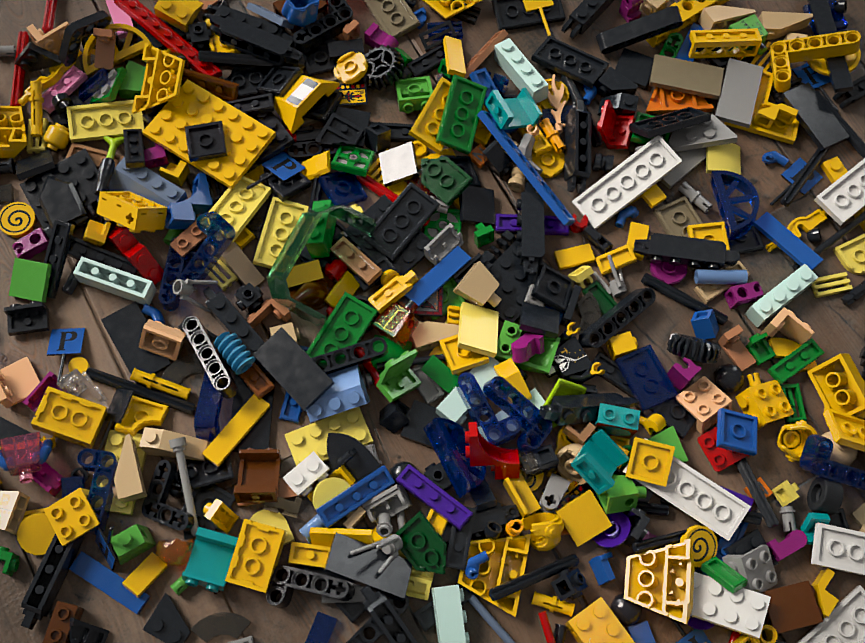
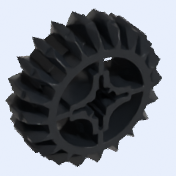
M381 45L380 48L375 46L373 50L369 49L367 54L363 53L368 62V69L360 80L368 88L370 87L373 90L377 88L380 91L384 87L387 90L388 85L393 86L394 81L399 82L398 77H402V71H404V60L397 49L391 48L389 45L386 47Z
M671 334L667 343V350L670 353L698 362L717 363L721 354V347L718 344L684 334Z

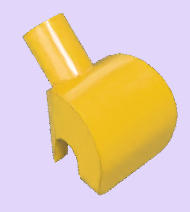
M655 413L648 418L640 415L639 424H642L648 434L652 435L654 431L656 433L661 431L666 426V421L662 415Z

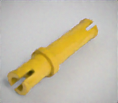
M41 81L30 82L31 97H29V102L31 103L32 137H43L42 104L44 103V98L42 97L43 83Z
M134 368L130 380L147 385L146 387L149 389L155 388L184 400L188 399L191 388H186L157 377L155 373L149 374ZM144 377L155 382H158V384L144 379ZM163 384L166 385V386L172 387V388H174V389H177L178 391L173 390V389H170V388H168V387H165V386H163Z

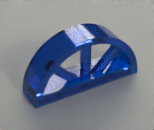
M712 171L710 183L722 221H725L728 240H735L745 235L753 227L759 209V196L753 184L745 177L730 171ZM735 189L744 194V196L729 198ZM750 202L752 213L749 214L732 204ZM734 214L746 220L737 225Z
M434 418L423 429L458 497L463 498L481 484L486 474V466H470V458H466L465 446H469V443H465V431H467L465 428L446 418Z

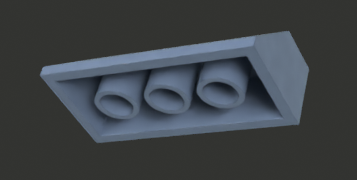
M125 156L114 168L108 186L110 191H131L165 207L170 202H181L188 199L186 191L147 167L126 168Z

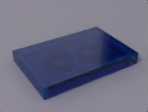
M650 344L615 360L634 397L639 401V406L643 412L678 396L676 389Z

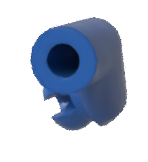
M584 85L583 88L586 95L583 97L585 105H589L596 96L597 89L596 86L590 88Z
M777 151L767 152L762 156V161L765 164L777 162L785 167L789 161L788 158Z
M629 206L621 210L615 226L623 228L628 217L636 218L639 215V210L635 206Z
M145 303L141 312L151 316L153 321H160L165 324L161 311Z
M486 551L468 559L465 569L467 578L474 580L478 577L480 565L489 561Z

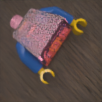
M40 432L0 439V468L3 471H9L11 476L19 475L20 483L22 484L32 482V472L42 469V464L46 462L52 448L56 446L55 436L46 439V436L41 438Z

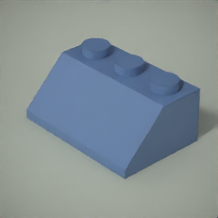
M358 364L327 374L334 384L306 410L310 423L370 402Z

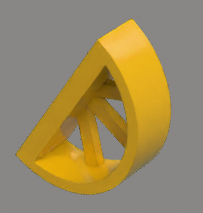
M115 23L109 24L104 28L114 32H128L121 51L118 50L115 44L114 66L143 53L145 43L153 46L149 39L133 26ZM93 34L87 40L82 56L83 67L86 75L89 77L107 70L95 68V63L91 64V54L95 55L96 51L93 49L96 45V38ZM134 34L143 40L130 46Z

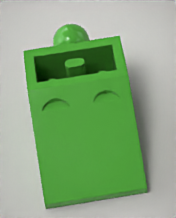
M505 320L498 337L495 359L499 363L510 358L512 359L511 344L528 331L520 330L519 324ZM544 336L545 352L535 354L528 361L515 363V365L525 371L549 374L561 338L557 337V339Z

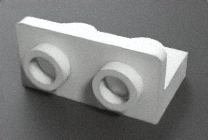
M313 451L286 474L283 480L298 497L300 495L305 497L313 490L312 485L317 481L321 482L329 476L327 472L330 468Z

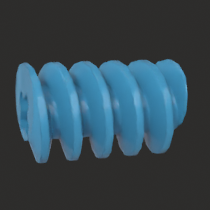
M224 332L215 339L213 345L222 354V357L227 360V364L236 372V375L242 374L252 366L256 358L254 356L250 357V351H245L247 347L246 345H241L242 340L237 339L238 335L236 333Z

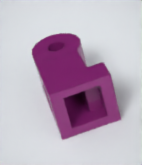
M622 0L619 13L627 23L641 18L642 13L639 9L644 0Z
M374 22L364 32L365 44L372 48H375V46L380 48L381 45L385 47L389 45L391 48L399 46V42L395 37L379 29V25Z
M155 143L156 147L144 150L145 167L148 169L169 164L166 149Z
M38 228L16 241L12 248L17 258L30 260L34 255L47 250L49 239L45 232Z
M757 281L732 286L724 293L730 309L749 302L758 301L764 296L762 288Z
M527 332L511 344L512 361L523 363L528 361L533 355L545 352L544 335Z
M794 530L788 533L781 542L778 543L775 538L766 544L778 562L804 547L807 543V537L803 531Z

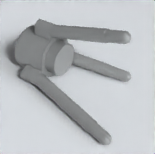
M608 255L609 264L615 278L609 282L610 286L604 282L596 271L593 274L606 291L616 298L627 293V287L624 282L622 269L620 268L616 271L612 257Z
M177 279L174 282L172 288L174 294L180 295V299L186 300L211 314L208 307L191 299L188 295L197 290L192 284L211 285L218 284V281Z
M392 534L380 541L351 551L350 554L354 555L375 547L377 549L381 548L385 554H390V557L378 570V573L381 574L392 560L399 556L398 550L403 547V541L397 534Z

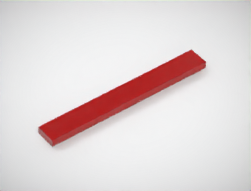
M114 0V3L171 52L183 54L188 59L191 69L217 78L222 76V71L212 62L199 61V51L138 0Z

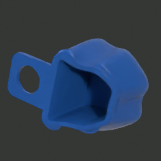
M286 0L281 13L290 24L305 27L317 20L319 0Z

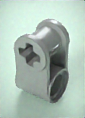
M552 472L539 501L540 510L553 513L564 497L571 481ZM548 499L552 501L550 506L546 504Z

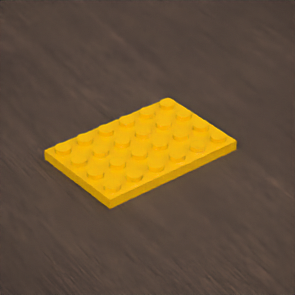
M187 79L180 87L178 98L167 102L143 130V135L233 190L275 138L276 132ZM222 121L227 156L190 162L185 127Z

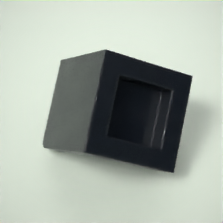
M380 122L366 127L365 146L377 154L387 148L389 149L391 147V129Z
M398 399L387 404L379 412V424L393 434L410 421V408Z

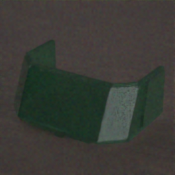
M343 205L325 206L302 213L266 277L272 299L288 307L290 312L317 326L325 324L326 316L291 298L286 279L323 213H328L369 236H373L377 225L374 222L375 220L351 207L346 208Z

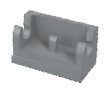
M451 223L424 247L425 257L435 266L457 246L461 247L464 244L461 232L457 234Z
M396 484L373 497L362 506L365 508L371 522H376L378 525V516L381 513H388L393 517L413 504L405 488Z

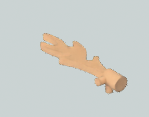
M553 74L551 86L554 95H551L548 91L547 98L550 105L556 110L551 109V114L556 120L555 129L562 133V127H565V124L561 123V113L566 101L560 102L563 97L564 84L561 83L560 90H557L555 74Z

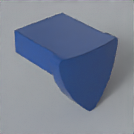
M612 551L596 556L589 561L599 586L615 579L608 559L614 557Z

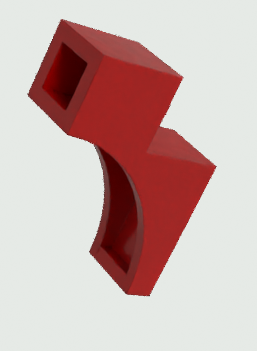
M117 226L107 234V238L114 247L130 261L144 279L152 281L155 285L167 276L148 249L136 240L127 227Z
M468 422L469 431H465V443H469V446H465L466 458H470V466L490 465V471L495 473V480L520 478L518 449H505L489 443L480 434L477 422Z

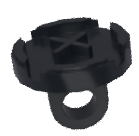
M57 94L52 99V105L55 110L51 114L48 113L49 118L54 124L58 123L69 127L66 107L83 105L82 100L73 94Z

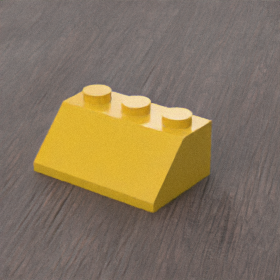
M840 353L807 371L826 409L829 408L851 416H857L865 412V382L850 354Z

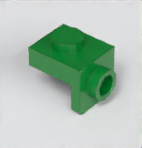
M766 332L762 335L759 333L749 338L750 342L745 346L756 360L758 366L776 356L766 341L768 337Z
M0 546V561L5 562L2 573L12 577L19 568V556L9 552V548Z

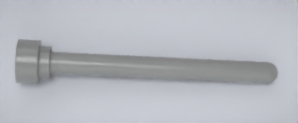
M181 437L169 440L170 449H173V452L176 453L187 512L193 515L195 521L191 534L196 536L199 525L184 455L187 443L186 438Z

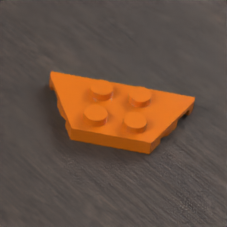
M655 87L645 114H666L687 107L703 112H712L714 107L712 103L709 104L702 96Z

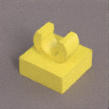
M581 266L570 273L568 277L577 282V285L581 286V288H585L583 281L586 279L588 283H593L590 275L594 271L591 266Z
M788 480L771 490L782 507L800 497L796 492L800 488L795 482L790 484Z

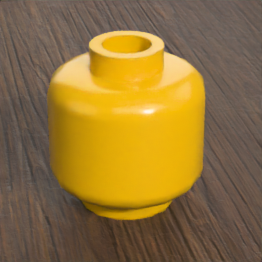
M58 123L49 125L43 136V140L48 143L46 147L56 152L58 149L64 150L70 141L69 129Z

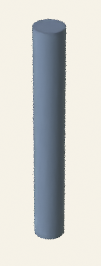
M473 594L468 601L503 642L516 643Z

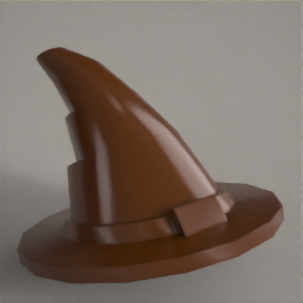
M322 273L324 278L289 288L287 297L289 306L298 317L304 320L315 321L328 316L326 309L330 306L324 299L336 285V282L330 280L325 273Z

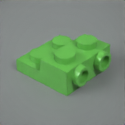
M430 76L398 79L399 82L395 81L399 112L411 113L415 110H422L433 92Z

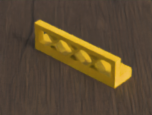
M758 28L691 30L689 38L692 45L688 56L689 58L756 56L762 43V38ZM749 46H754V47H753V50H745V49L748 48ZM716 47H721L718 51H711ZM732 47H738L733 51H728ZM696 48H705L700 52H695Z

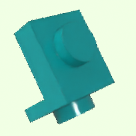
M808 513L800 528L806 534V544L813 545L815 523L829 524L831 519L828 514Z

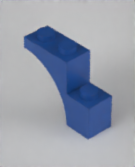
M198 173L193 180L190 198L181 202H170L167 206L165 220L167 229L186 230L195 222L196 214L206 215L213 206V198L210 196V185L207 181L206 173Z

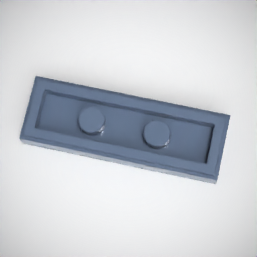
M251 2L247 4L246 9L282 27L293 30L294 25L290 24L286 18Z

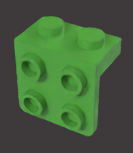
M416 349L410 352L409 350L405 351L397 359H390L385 364L384 371L379 375L380 379L376 386L390 403L420 387L422 383L410 369L418 354Z

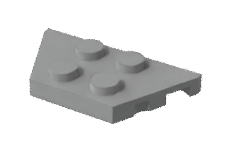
M712 114L711 121L673 131L668 145L674 152L736 143L737 135Z

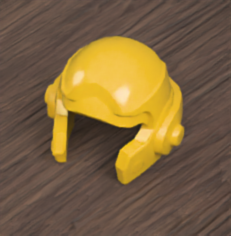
M804 420L796 421L795 424L784 425L777 439V446L786 454L785 457L788 458V461L791 462L805 461L811 458L816 452L819 443L816 430Z
M542 512L531 514L521 519L523 522L521 526L524 525L523 530L531 531L530 545L534 549L548 551L555 548L561 541L564 522L557 514Z

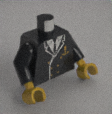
M571 322L567 326L568 331H564L559 336L561 339L550 372L545 375L550 378L557 374L561 379L582 384L594 378L595 374L603 375L605 370L602 369L598 372L597 368L602 363L596 362L592 364L575 336L572 337V334H578L581 328L572 331V326L576 322Z

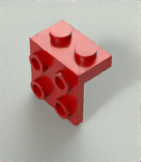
M605 100L604 106L601 108V119L597 123V130L600 132L602 140L608 149H628L632 132L629 131V124L635 122V116L617 115L611 101Z
M717 427L704 433L697 439L716 472H720L743 458L751 456L716 447Z

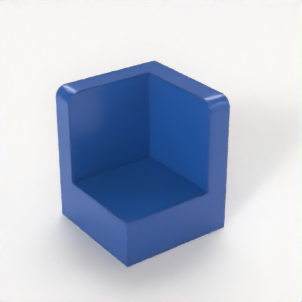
M713 309L694 312L691 323L696 337L701 339L716 338L719 326Z

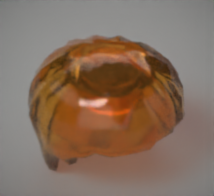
M177 538L173 541L160 540L156 546V553L167 565L182 566L189 561L194 541L190 539L186 542Z

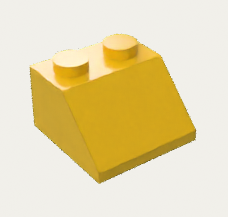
M158 0L154 6L155 16L186 33L189 30L188 24L194 22L204 3L198 0Z

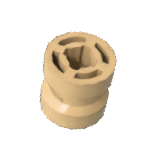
M514 167L511 171L512 177L509 179L507 186L513 191L523 192L525 181L528 179L518 167Z

